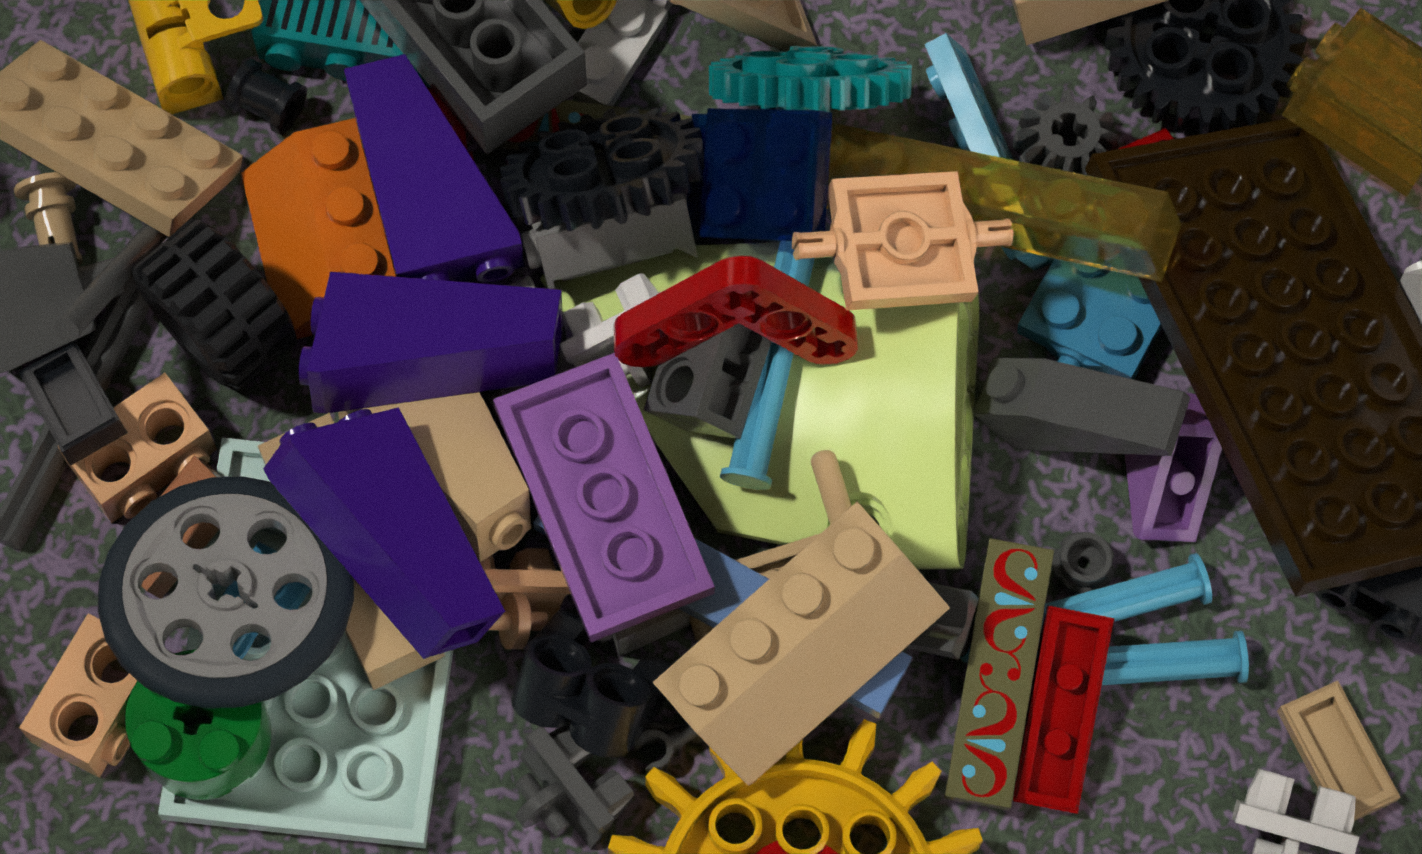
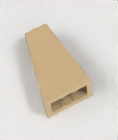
M480 392L362 408L371 410L373 414L399 407L480 563L499 550H507L515 546L524 537L526 532L532 529L529 488ZM361 409L338 412L339 420Z

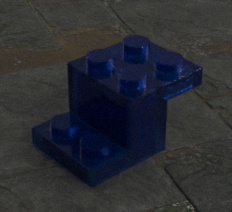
M707 108V114L692 113L694 127H700L705 148L704 169L701 170L703 179L701 181L689 182L691 192L687 194L686 204L694 239L765 243L792 242L794 232L825 231L832 129L831 112L816 110Z

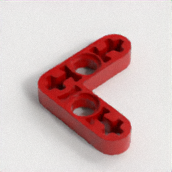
M734 256L712 264L618 316L613 324L614 353L623 364L632 367H652L684 353L737 324H741L807 361L815 364H837L850 359L858 350L856 319L850 310H846L845 307L763 260L750 256Z

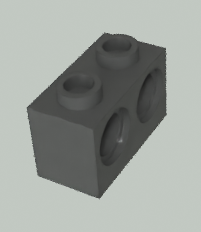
M737 324L684 353L659 364L643 410L687 432L740 439L772 341L741 324Z

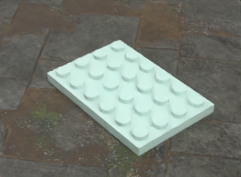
M222 438L216 472L221 477L244 476L269 481L263 469L265 464L258 449V445L264 442ZM264 528L252 536L249 546L253 549L257 542L260 541L270 548L279 551L284 546L287 536L276 528ZM220 530L215 534V536L210 540V542L205 546V548L210 547L217 541L220 535ZM217 583L212 585L216 600L218 601L223 596L227 587ZM312 590L309 591L299 608L305 606L310 601L313 594ZM190 627L186 650H196L203 641V635L198 630ZM344 632L329 658L305 681L273 699L264 701L271 720V744L262 767L252 778L248 777L240 785L231 789L232 792L220 798L210 800L183 798L162 787L158 811L159 817L166 821L426 849L453 650L444 652L445 657L373 690ZM258 633L242 660L252 661L263 657L270 649L271 641L269 638ZM207 715L200 716L197 723H190L187 729L191 735H196L200 724H211L212 722Z

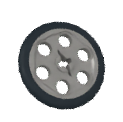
M244 476L207 478L179 486L151 501L125 525L108 551L98 584V615L105 641L120 665L145 688L174 702L207 709L245 707L273 699L305 681L329 658L346 630L354 602V578L275 486L269 481ZM197 523H211L220 530L219 538L208 548L194 549L183 542L184 533L189 527ZM264 528H276L287 536L284 546L272 554L255 552L249 546V542L257 531ZM155 572L171 573L178 579L176 589L163 599L148 598L140 591L142 582ZM234 580L237 581L240 597L234 598L231 595L225 594L218 601L216 600L212 584L216 585L218 583L221 586L228 587ZM291 582L303 583L311 588L313 592L312 597L305 606L299 609L289 610L282 608L275 602L274 598L277 591L283 585ZM181 627H192L203 635V641L193 653L175 655L165 648V641L169 634ZM257 632L269 638L271 641L270 649L263 657L257 660H242L232 651L237 639L246 633Z

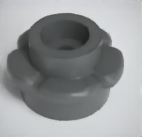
M1090 532L1072 533L1062 540V547L1054 551L1052 561L1053 572L1057 577H1061L1064 580V586L1074 593L1081 594L1091 591L1092 588L1106 587L1114 576L1115 567L1112 565L1114 552L1109 543L1097 534ZM1085 558L1089 561L1090 566L1083 569L1079 567L1078 560Z

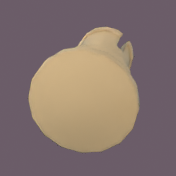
M57 172L38 174L17 183L14 187L15 196L30 202L24 208L28 220L34 221L39 245L72 242L79 265H81L83 258L79 252L71 213L76 209L74 198L66 194L74 189L77 184Z

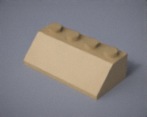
M857 501L654 680L653 684L703 741L748 786H751L951 608Z

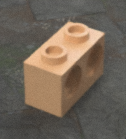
M165 372L114 407L128 432L127 434L71 466L66 460L71 470L111 523L123 515L127 519L135 517L151 501L157 499L156 492L172 482L194 455L209 464V455L217 450L209 429ZM175 425L184 428L180 438L173 443L161 445L154 442L157 433L167 426ZM116 462L130 464L128 473L122 479L114 482L101 480L102 473L109 465Z
M88 613L19 728L31 743L100 778L107 764L116 766L130 747L126 732L125 713L129 696L137 680L131 674H128L119 682L107 683L102 681L104 668L117 658L105 641L100 619ZM84 715L98 717L97 728L91 736L80 741L68 739L69 727L77 718Z

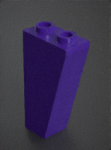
M406 54L345 68L344 73L396 277L457 282L477 279L479 282L488 283L502 280L510 276L514 269L525 267L519 231Z
M330 272L325 296L315 297L313 301L311 332L312 335H315L312 347L304 346L301 351L299 362L300 385L309 386L313 413L327 414L534 384L555 376L557 373L561 350L560 343H562L564 332L562 292L558 289Z
M399 407L373 414L369 409H361L348 414L337 423L317 427L315 423L311 422L304 423L292 428L280 438L279 442L281 445L263 468L269 481L423 659L478 642L503 615L505 610Z

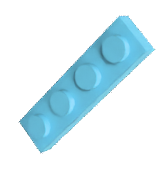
M945 33L924 44L933 63L932 66L926 68L929 81L942 101L949 100L955 114V118L949 120V127L961 150L964 153L971 151L978 168L977 171L971 174L978 194L987 206L994 205L1000 220L1009 218L1012 222L1010 229H1013V243L1011 246H1001L1010 260L1017 258L1033 270L1043 268L1053 262L1055 258L1054 251L967 51Z

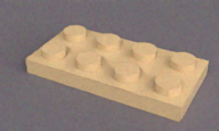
M39 40L0 71V140L168 237L175 233L228 185L241 170L242 154L42 40Z

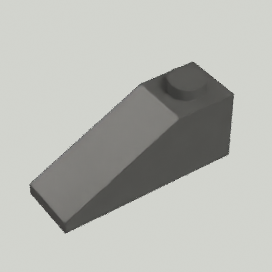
M993 358L974 415L1010 446L1019 450L1172 456L1190 397L1184 391L1044 358Z

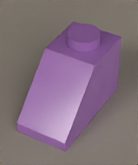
M1186 393L1190 397V401L1172 456L1125 454L1133 534L1140 540L1196 542L1222 447L1196 394Z

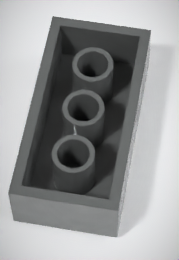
M359 0L402 53L406 54L411 64L486 154L495 150L587 86L585 51L542 0Z

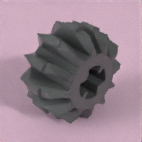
M1068 88L1062 92L1061 100L1058 103L1044 92L1037 100L1036 109L1026 108L1021 113L1018 123L1021 129L1015 132L1013 148L1014 151L1022 154L1018 162L1020 173L1036 172L1039 170L1035 181L1038 190L1046 187L1052 179L1059 181L1058 190L1061 196L1064 197L1070 193L1074 180L1078 186L1088 193L1090 189L1094 188L1085 171L1091 155L1118 149L1120 144L1119 134L1110 131L1114 122L1112 112L1094 113L1097 104L1094 95L1086 98L1081 104L1074 102V95L1071 89ZM1062 137L1069 138L1070 146L1063 145Z

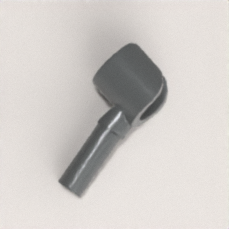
M688 723L666 734L660 730L651 729L641 734L634 744L633 753L641 750L648 744L661 746L665 756L661 760L648 765L644 770V774L647 775L653 767L664 772L672 761L673 752L699 735Z

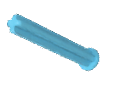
M792 235L784 236L779 243L774 267L804 285L809 286L815 258L795 260L793 256L795 249H792ZM771 342L741 438H735L729 467L722 468L720 473L722 480L739 487L754 490H768L772 485V479L766 475L794 354L774 342Z
M1191 554L1188 557V564L1045 603L1039 643L1047 606L1114 618L1113 622L1198 598L1203 605L1211 603L1212 588L1203 560L1199 554ZM970 645L967 653L960 657L965 663L968 662Z
M1234 631L1233 638L1110 646L1108 648L1102 685L1236 676L1238 683H1246L1249 674V661L1244 632Z

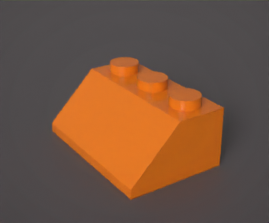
M355 118L294 132L241 172L267 283L287 310L293 322L297 339L312 336L311 311L315 297L325 296L330 272L396 277Z

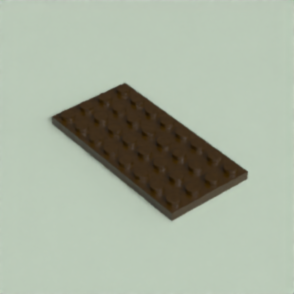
M1299 116L1092 154L1085 167V171L1295 597L1422 566V326L1309 116Z

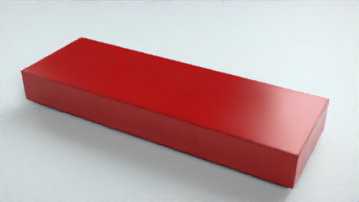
M1054 606L1046 607L1012 801L1078 814L1114 618Z

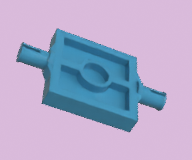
M1073 224L1020 319L1017 333L1044 346L1058 360L1057 362L1134 380L1158 337L1162 325L1119 240L1107 239Z

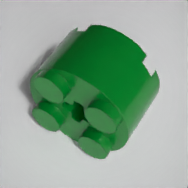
M185 650L174 654L187 655L193 653L195 650ZM137 681L126 706V732L135 754L158 783L169 792L183 798L210 800L220 798L232 792L231 789L240 785L248 777L252 778L262 767L269 752L272 728L264 701L245 707L207 709L174 702L145 688ZM207 715L212 723L200 724L197 734L191 735L187 729L190 723H197L200 716Z

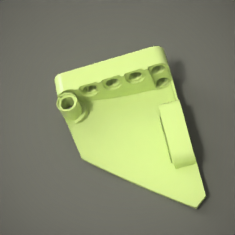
M780 242L695 245L698 258L681 250L673 249V253L566 281L559 279L553 282L555 289L562 292L563 312L583 302H593L605 321L624 311L615 291L619 284L639 273L645 274L660 293L728 257H755L774 267ZM815 258L808 287L846 308L841 275L834 264L833 258ZM543 274L540 280L545 288L548 289L545 275ZM977 294L972 302L850 310L855 315L858 350L853 357L837 364L825 365L812 363L793 354L766 475L772 479L771 488L768 490L743 488L720 478L721 469L730 465L735 438L687 432L644 411L643 409L652 383L640 388L631 374L626 375V379L652 439L718 533L778 545H785L822 533L830 526L811 466V458L818 451L830 450L837 457L851 505L858 501L917 569H963L967 549L979 334V294ZM658 365L648 367L652 380Z

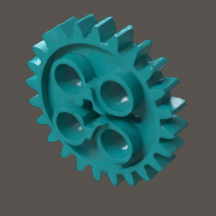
M790 46V50L787 52L751 51L745 52L742 55H735V58H720V61H712L711 65H709V95L712 96V99L722 100V103H739V106H761V109L776 107V112L782 114L828 115L831 114V109H872L878 107V105L888 106L889 102L901 103L903 99H910L912 65L907 64V61H895L893 57L879 58L878 55L857 54L853 52L844 54V49L838 47Z

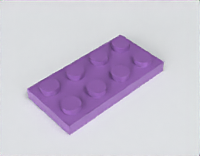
M615 353L493 399L495 410L522 476L529 488V493L590 642L715 594L713 581Z

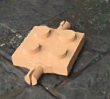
M958 171L832 179L827 187L832 220L830 230L794 232L792 236V249H795L793 252L795 260L833 258L834 264L841 275L846 310L972 302L979 293L974 268L976 248L1011 246L1013 243V229H1010L1012 222L1009 218L1004 220L973 221L970 212L962 200Z

